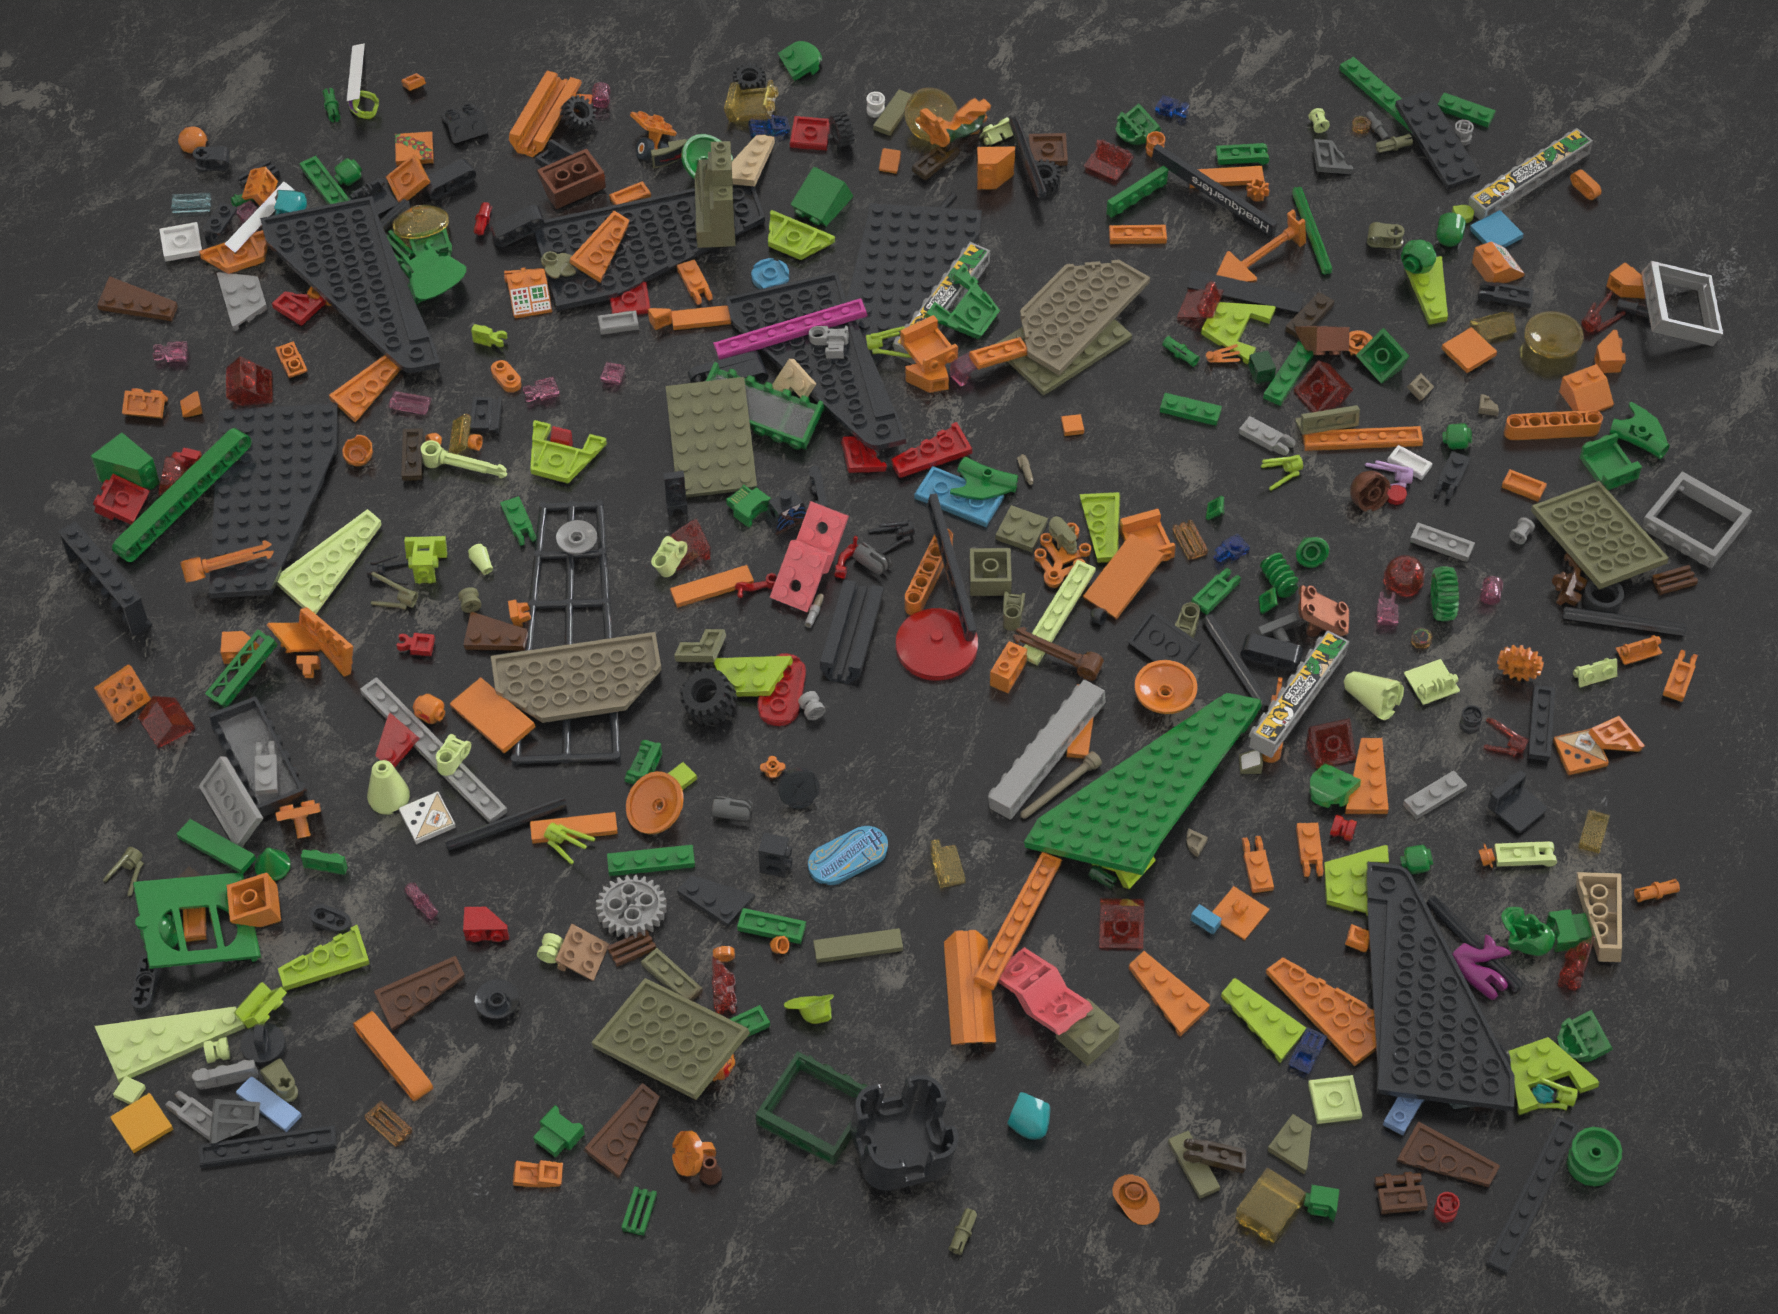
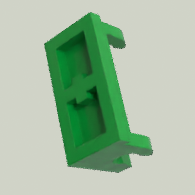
M648 740L641 741L630 770L626 772L625 782L635 784L644 775L655 771L662 756L661 743H654Z

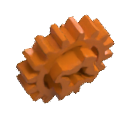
M1512 645L1511 649L1505 647L1504 651H1500L1497 660L1498 669L1503 670L1504 675L1509 674L1511 679L1517 677L1518 681L1521 678L1529 681V677L1536 679V676L1541 675L1544 662H1542L1541 656H1537V651L1532 652L1530 647L1524 649L1523 645H1520L1519 648Z

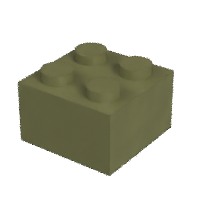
M970 548V596H1004L1005 591L1011 594L1010 548Z
M1087 998L1086 1000L1091 1003L1093 1009L1083 1019L1074 1023L1066 1032L1060 1035L1056 1034V1039L1084 1064L1089 1066L1119 1039L1120 1026Z

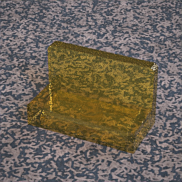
M1501 312L1470 320V325H1475L1477 333L1485 340L1517 332L1514 314L1510 312Z
M939 839L932 840L930 852L940 887L965 883V876L956 846L941 847Z

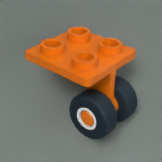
M638 111V113L631 112L630 114L642 128L649 131V138H641L636 146V155L641 160H649L651 158V150L668 148L666 142L660 141L662 134L676 136L677 134L672 129V125L666 123L664 118L659 115L649 116L642 111Z

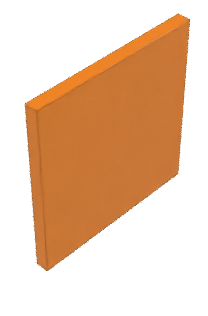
M299 623L267 624L268 628L281 642V647L287 649L286 653L320 651L318 645Z
M1233 886L1212 913L1222 918L1221 926L1246 940L1269 912V908Z

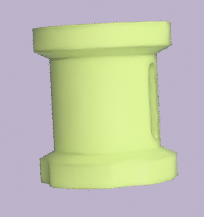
M1319 108L1312 110L1308 115L1309 120L1314 124L1313 128L1316 133L1325 132L1330 127L1329 121L1324 117V110Z

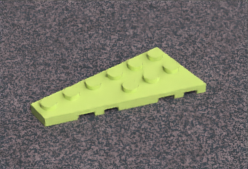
M367 509L282 571L277 585L302 608L308 607L317 614L381 527V520Z
M228 1007L95 1026V1029L119 1083H121L125 1076L133 1078L203 1047L205 1041L211 1040L215 1042L219 1038H224L244 1029L245 1026L234 1014L237 1008Z

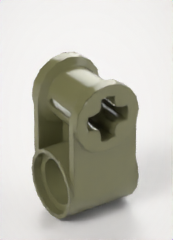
M1371 223L1368 230L1367 244L1374 248L1400 249L1403 246L1404 228L1398 224Z
M1005 591L1003 601V626L1005 629L1015 631L1017 628H1020L1022 611H1024L1025 593L1017 595L1009 594L1008 591Z
M1192 602L1184 604L1175 623V626L1192 638L1195 637L1199 622V606Z
M280 1058L260 1070L267 1085L281 1099L288 1103L297 1098L298 1089L295 1086V1080Z

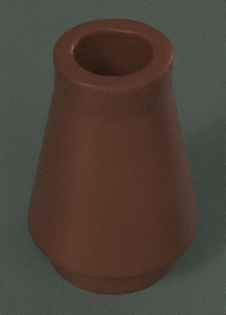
M712 1156L704 1158L699 1173L700 1179L708 1185L716 1184L722 1177V1170L717 1164L716 1159Z

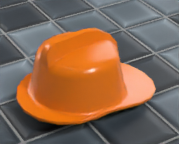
M1124 1175L1114 1182L1112 1188L1113 1196L1133 1222L1147 1225L1158 1217L1160 1212L1159 1202L1146 1180L1135 1175Z

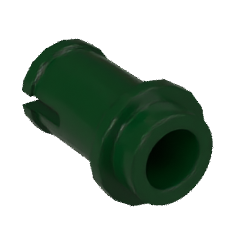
M1094 865L1089 872L1091 880H1097L1110 890L1114 886L1113 883H1116L1118 879L1103 870L1100 865Z

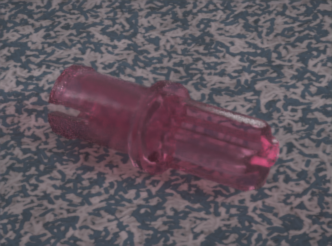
M411 882L405 887L404 892L413 900L414 906L420 908L429 919L438 914L434 905L429 901L428 894L423 893L415 882Z

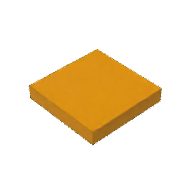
M150 1093L110 1116L133 1154L173 1130L172 1125Z

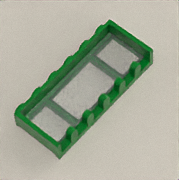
M714 362L706 381L738 378L740 376L737 375L734 369H729L728 372L721 370L718 363ZM750 375L746 379L744 378L750 430H753L759 436L767 435L778 443L786 442L794 449L799 450L802 448L806 450L819 418L824 411L823 401L819 400L816 405L810 403L807 396L802 395L801 398L792 396L791 391L788 389H783L781 392L773 389V385L769 382H765L762 385L756 383L755 378Z

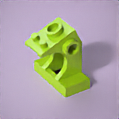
M446 536L405 537L406 559H408L409 569H413L415 583H435V568H438V558H447ZM429 548V551H420V549Z

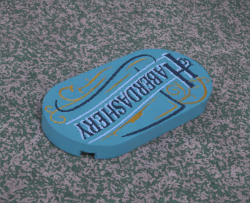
M872 826L858 827L816 848L808 859L809 874L818 883H827V885L839 884L880 863L885 858L888 850L887 837L878 828Z

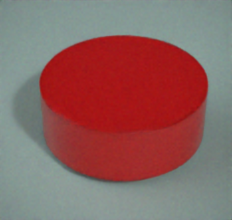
M1392 485L1391 490L1388 488L1387 495L1389 497L1387 501L1394 505L1404 503L1407 495L1406 489L1400 485Z

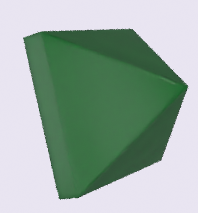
M1219 496L1208 503L1207 520L1224 515V496Z
M1274 587L1259 596L1261 614L1278 606L1276 589Z

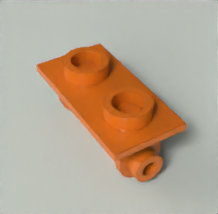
M1653 635L1651 638L1631 644H1623V646L1617 647L1616 651L1624 665L1662 654L1658 646L1661 644V639L1659 636Z

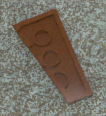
M110 276L97 304L98 310L167 321L173 320L178 308L177 302Z
M454 956L375 990L374 994L391 1031H394L465 978V974L457 957Z
M642 1083L584 1148V1152L619 1179L660 1096Z
M1420 1122L1417 1123L1397 1158L1398 1163L1486 1187L1490 1186L1500 1168V1165Z

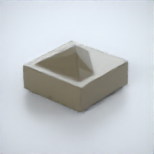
M1420 373L1407 388L1421 401L1434 386Z

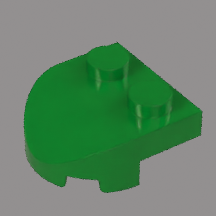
M805 41L794 42L778 52L794 81L808 72L814 75L819 70L818 65L822 61V55L814 45Z
M1139 103L1128 113L1124 114L1121 112L1119 114L1115 128L1121 139L1134 145L1146 143L1149 133L1162 130Z
M446 228L409 237L414 258L425 250L424 245L429 242L439 257L442 255L444 257H451L452 244L449 241Z
M1324 764L1311 776L1309 787L1311 800L1320 806L1328 808L1331 804H1339L1340 807L1348 804L1349 796L1360 787L1361 779L1336 769L1331 765Z
M1592 1010L1573 1020L1570 1017L1566 1019L1561 1025L1562 1028L1559 1036H1557L1560 1048L1579 1062L1592 1061L1613 1050Z

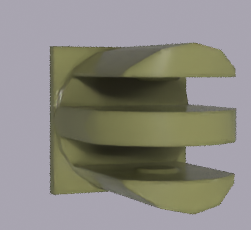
M1053 517L1049 522V534L1057 541V548L1063 547L1069 554H1075L1077 552L1075 527L1070 528L1061 517Z

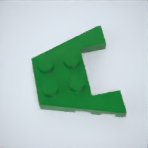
M963 263L953 276V279L968 290L952 313H949L938 303L934 302L924 317L928 318L934 315L939 324L980 339L1000 309L987 292L982 291L977 284V279L969 274L967 271L968 267Z

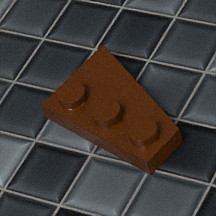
M471 612L463 645L465 650L525 651L528 632L525 628Z

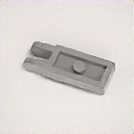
M1251 416L1239 428V433L1242 436L1283 456L1289 453L1288 447L1292 448L1296 444V441L1289 435H1283V433Z
M269 741L268 744L270 755H262L261 742H256V795L278 793L277 756L275 754L274 741Z
M243 1060L237 1064L221 1065L211 1070L205 1068L197 1069V1071L193 1072L192 1079L195 1081L196 1088L201 1090L247 1081L251 1076L256 1079L259 1076L254 1060Z
M178 1091L175 1096L184 1104L182 1108L171 1101H168L165 1106L179 1119L210 1141L212 1111L193 1097L190 1098L183 1092Z

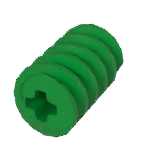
M1275 553L1265 558L1261 562L1260 568L1271 585L1276 589L1280 598H1287L1298 590L1297 583L1299 579L1295 577V573L1291 571L1287 561L1282 559L1283 555Z

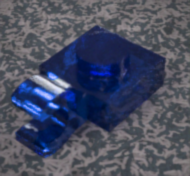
M1162 95L1155 107V112L1170 117L1177 114L1186 118L1189 114L1187 110L1189 104L1186 102L1180 103L1178 99Z
M1237 533L1224 540L1221 546L1215 549L1217 554L1214 555V558L1218 563L1229 556L1235 560L1249 552L1250 546Z

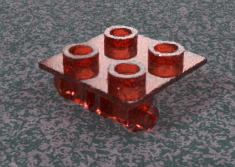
M1098 139L1096 142L1097 149L1083 167L1116 181L1134 156L1129 153V150L1122 149L1118 145L1115 147L1113 143L1110 145L1104 139Z
M1213 281L1205 285V290H1188L1177 318H1213L1224 290L1217 289L1216 283Z
M697 518L670 535L675 541L686 542L688 547L687 553L679 563L677 570L682 569L698 557L703 558V560H708L711 557V547Z
M1594 936L1567 951L1565 966L1559 974V987L1567 984L1569 989L1574 991L1581 987L1585 974L1584 971H1586L1590 958L1589 954L1595 939Z
M712 956L714 1009L718 1014L724 1013L726 1009H729L734 1014L735 1004L737 1003L734 993V974L723 963H720Z

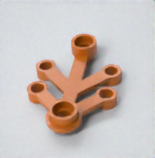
M1068 523L1067 525L1070 528L1075 527V535L1078 539L1079 527L1075 523ZM1043 533L1040 536V544L1049 552L1055 562L1054 566L1052 567L1047 561V553L1042 548L1035 550L1034 559L1040 563L1045 571V583L1049 587L1056 588L1063 583L1064 577L1068 576L1077 560L1085 563L1083 559L1078 558L1088 557L1091 554V546L1083 543L1075 554H1069L1063 547L1058 552L1052 543V536L1049 533ZM1074 561L1073 566L1062 569L1064 564Z

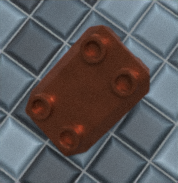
M1301 585L1299 588L1300 603L1298 604V612L1302 619L1309 622L1307 635L1314 637L1323 630H1328L1340 637L1348 634L1349 609L1347 604L1342 601L1337 603L1323 596L1313 586L1306 587Z

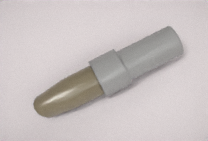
M823 594L817 595L813 605H811L805 621L806 627L811 628L816 616H818L824 597Z

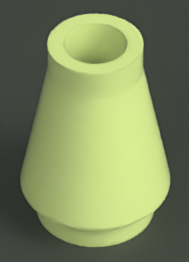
M482 544L472 546L468 550L469 559L479 568L483 575L492 572L493 567L487 548Z

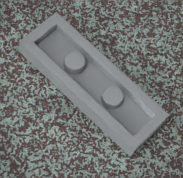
M1417 523L1410 539L1412 543L1468 562L1475 542L1421 523Z
M1453 770L1405 799L1403 805L1417 820L1465 791L1467 784Z

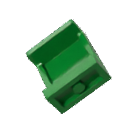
M1617 433L1605 435L1593 442H1587L1582 446L1579 457L1596 482L1600 481L1607 490L1637 480L1642 468L1638 461L1631 463L1617 444L1619 437Z

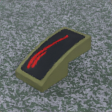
M687 140L668 142V148L651 150L653 168L666 166L682 159V148Z

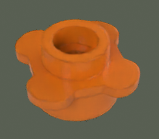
M770 756L766 763L760 765V770L765 772L767 777L776 778L781 774V771L785 770V764L780 763L775 756Z
M1483 844L1484 848L1478 850L1483 866L1490 865L1493 868L1492 861H1495L1492 848L1487 849L1486 844Z

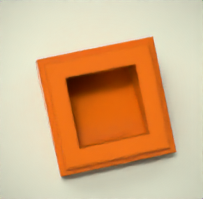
M883 148L879 171L897 174L901 161V151Z
M648 309L649 321L655 330L672 324L671 309Z
M198 391L193 392L180 401L183 418L203 414Z

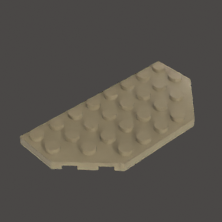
M1111 260V263L1101 264L1100 261L1087 262L1082 266L1066 264L1020 310L1028 357L1060 375L1150 283V277L1121 260Z
M655 632L491 656L496 694L507 699L514 706L542 723L625 711L661 671Z

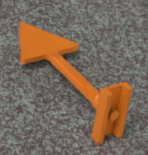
M1292 209L1287 213L1288 228L1283 230L1282 234L1243 261H1239L1230 251H1227L1216 275L1251 283L1257 282V277L1248 267L1286 240L1292 239L1299 247L1306 244L1305 220L1297 221L1295 211Z

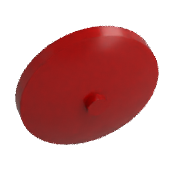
M931 608L916 612L902 623L896 635V653L901 664L910 673L927 680H947L957 677L973 664L978 652L977 633L975 634L974 641H966L958 613L948 609Z

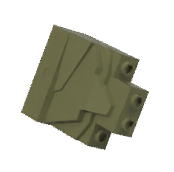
M730 141L711 142V152H708V160L698 161L695 173L697 248L735 246Z

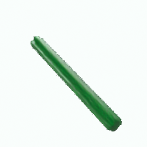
M1294 187L1292 195L1301 218L1305 220V229L1321 271L1324 275L1331 274L1333 268L1303 189L1301 187Z

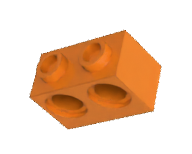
M1010 641L1007 643L990 671V686L1009 693L1027 663L1026 648Z

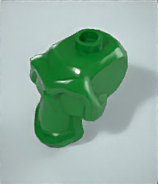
M1508 907L1502 912L1501 920L1505 929L1510 932L1508 945L1511 950L1543 956L1552 949L1555 943V934L1549 926L1540 922L1535 915L1529 913L1525 916L1524 910L1521 907Z

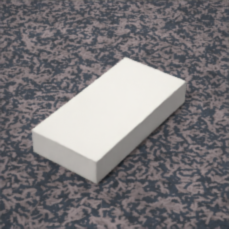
M1399 445L1391 453L1387 461L1390 464L1401 467L1413 468V476L1420 480L1432 468L1431 462Z

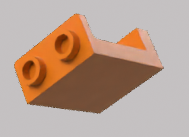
M934 315L900 330V343L924 374L958 359V346L956 344L951 345L938 329V320Z
M1159 509L1120 519L1119 531L1124 542L1132 533L1165 555L1162 561H1167L1175 556L1176 546L1174 543H1170L1161 525Z

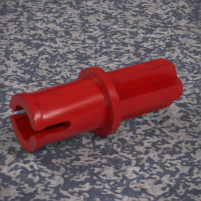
M487 202L480 205L479 213L475 216L476 223L473 232L480 236L483 235L486 225L490 222L489 216L492 206Z

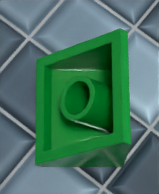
M1384 328L1356 354L1380 383H1384L1400 372L1410 357Z

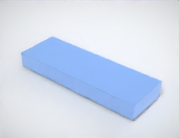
M252 1076L236 1091L237 1096L244 1101L260 1102L259 1112L285 1132L302 1117L299 1111Z

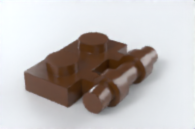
M1404 1172L1403 1175H1391V1173L1374 1178L1375 1186L1385 1187L1384 1189H1378L1377 1192L1381 1214L1427 1210L1428 1205L1424 1185L1414 1186V1183L1422 1181L1420 1173ZM1395 1184H1405L1406 1187H1395V1188H1394V1185H1395Z

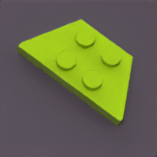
M771 210L768 246L802 260L835 242V236L776 211Z
M791 656L716 658L714 665L717 671H721L728 678L736 690L735 694L737 697L770 696L775 689V685L784 676V670L788 665L791 666L793 660Z

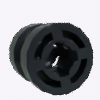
M1475 705L1466 706L1462 710L1459 723L1460 729L1468 734L1478 732L1483 718L1482 710Z

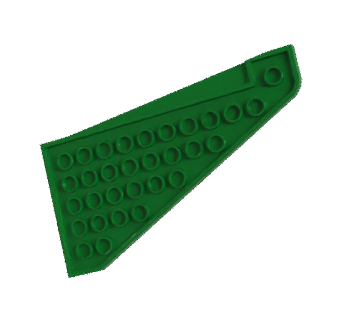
M1226 693L1039 817L1024 841L1025 848L1143 875L1166 835L1240 734L1245 733L1262 706L1261 699Z

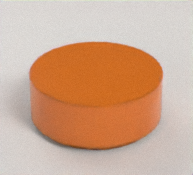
M721 946L713 949V959L717 962H729L735 958L733 947Z

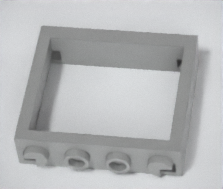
M1650 261L1641 274L1652 332L1714 346L1723 335V329L1712 276ZM1662 282L1697 290L1704 327L1668 318Z
M1682 471L1647 513L1642 529L1664 543L1678 549L1683 554L1697 560L1699 563L1712 568L1746 526L1752 510ZM1677 490L1734 522L1733 526L1713 550L1656 518Z

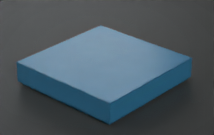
M1500 210L1470 225L1469 229L1483 244L1492 241L1504 248L1522 239L1524 235Z

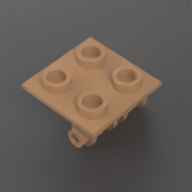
M571 924L555 958L558 964L557 968L561 971L569 968L593 981L609 943Z

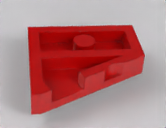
M284 292L272 303L273 309L302 326L326 304V300L322 296L319 299L309 298L307 294Z
M856 437L842 438L848 473L886 471V463L880 462L874 450L866 447Z

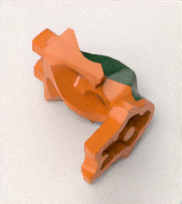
M976 98L969 100L955 113L951 122L945 121L942 117H937L925 108L920 111V117L916 118L915 122L929 135L932 145L937 144L945 147L957 138L979 134L982 124L987 120L986 112L990 110L991 105L985 99L978 101Z

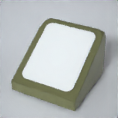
M1251 750L1239 754L1240 774H1261L1263 766L1262 753Z

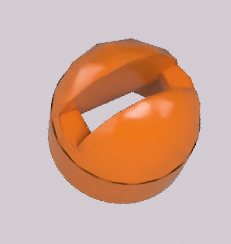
M437 433L425 436L426 441L433 440L440 445L442 443V438Z
M472 434L466 439V445L469 449L478 451L481 449L483 443L481 435Z
M777 936L771 940L770 948L776 954H784L789 950V941L785 936Z

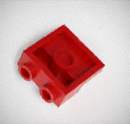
M112 474L110 480L106 479L102 485V495L97 494L93 505L96 506L94 512L110 520H113L115 517L132 525L150 491Z

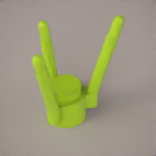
M904 326L866 335L867 347L869 350H872L873 354L912 358L906 353L879 349V347H883L882 339L899 336L900 333L898 331L904 329Z
M1300 455L1262 460L1264 464L1261 465L1262 468L1283 465L1284 470L1290 472L1289 475L1270 486L1269 490H1273L1289 479L1299 476V470H1303V461Z
M552 822L547 827L544 837L549 839L547 844L554 847L570 864H573L574 861L557 845V842L561 844L565 839L583 849L587 848L583 843L566 835L567 833L595 841L594 837L566 828L561 824L558 826Z
M1544 1078L1540 1079L1545 1085L1558 1089L1556 1100L1559 1103H1539L1538 1108L1567 1110V1106H1574L1577 1098V1089L1562 1086Z

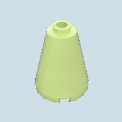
M1356 671L1347 674L1344 679L1345 690L1382 720L1389 719L1395 713L1392 710L1394 706H1399L1402 701L1404 687L1397 680Z
M381 760L372 767L367 799L374 811L380 814H393L394 811L408 804L410 791L408 785L389 761Z

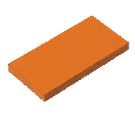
M1131 533L1083 595L1084 599L1096 607L1106 609L1107 614L1117 620L1165 555Z
M481 677L450 703L451 708L503 753L507 752L536 727L534 722L512 703L497 695L495 689Z

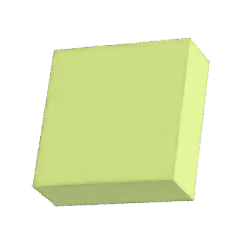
M125 1076L113 1095L127 1104H132L140 1098L146 1087L144 1084Z

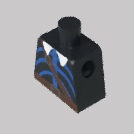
M784 489L780 492L779 496L768 502L765 522L775 536L803 522L806 515L803 501L794 490Z

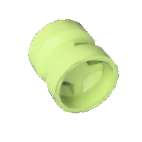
M552 933L544 934L542 939L543 945L539 947L537 957L546 963H556L555 958L564 940Z
M226 1037L219 1038L216 1042L211 1040L204 1042L207 1063H213L217 1059H230V1050Z

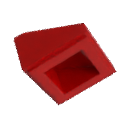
M553 426L550 442L571 447L573 444L571 430Z

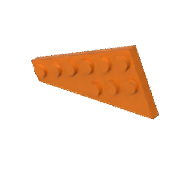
M1281 958L1266 969V974L1354 1066L1376 1051L1374 1010L1367 1007L1366 1003L1339 988L1335 989L1327 985L1325 980L1309 975L1305 969L1285 958Z

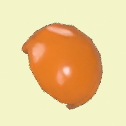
M195 126L185 128L181 131L178 138L179 146L184 152L190 154L197 147H205L206 141H208L204 131Z
M356 435L355 438L348 439L342 449L343 459L353 466L367 464L373 455L372 442L363 435Z

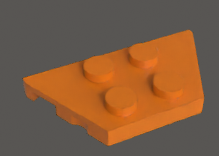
M263 230L253 233L236 252L232 251L225 243L201 250L199 253L201 259L230 274L265 262L268 246Z

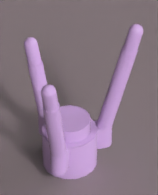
M1378 460L1375 461V464H1365L1366 467L1395 472V481L1399 483L1390 484L1391 486L1400 485L1406 488V484L1412 483L1413 468L1401 467Z

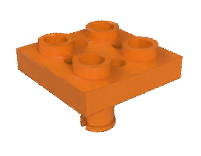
M126 665L94 687L102 703L116 723L151 700L130 665Z
M314 800L301 802V807L294 808L293 804L279 807L280 811L276 812L277 821L291 818V820H294L297 838L311 836L306 817L309 814L321 812L320 803L315 804Z

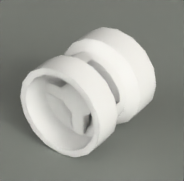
M871 92L867 95V114L870 117L879 118L885 110V96L882 93Z

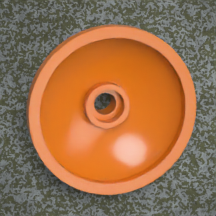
M1158 660L1147 664L1139 671L1135 679V693L1140 703L1147 709L1160 714H1174L1185 710L1193 703L1197 694V681L1194 674L1183 664L1171 660Z
M651 772L641 777L631 788L626 801V814L630 824L645 834H657L668 829L677 820L682 810L683 791L681 785L673 776L665 772Z

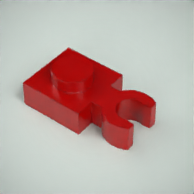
M414 633L413 638L406 634H399V641H404L405 643H397V650L406 651L410 649V653L413 655L431 656L435 636L432 634Z

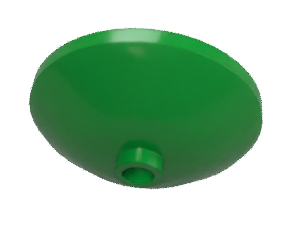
M698 134L689 138L684 144L681 153L682 162L686 171L693 179H695L698 161L708 160V152H711V142H722L718 138L707 134Z

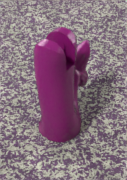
M1485 935L1484 949H1476L1463 943L1452 953L1465 980L1487 998L1494 1000L1498 997L1497 992L1490 983L1500 991H1504L1508 987L1506 980L1498 972L1475 964L1511 954L1508 949L1496 946L1495 941L1489 935Z

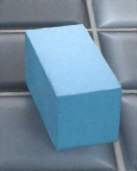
M1200 904L1191 914V921L1211 934H1214L1221 926L1222 918Z

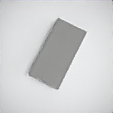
M636 311L598 316L601 335L639 329Z

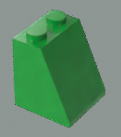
M813 166L790 205L795 210L794 213L799 217L804 218L806 216L810 218L809 221L817 226L821 224L826 227L854 195L844 181Z
M120 433L91 455L100 482L104 483L106 479L110 480L112 474H115L149 491L160 483L153 458L123 433Z

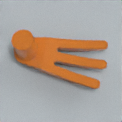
M1235 344L1214 352L1208 351L1206 353L1207 360L1212 363L1239 362V358H1222L1238 355L1240 351L1221 354L1238 347V345Z

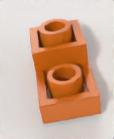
M294 341L275 348L289 378L307 372V368Z

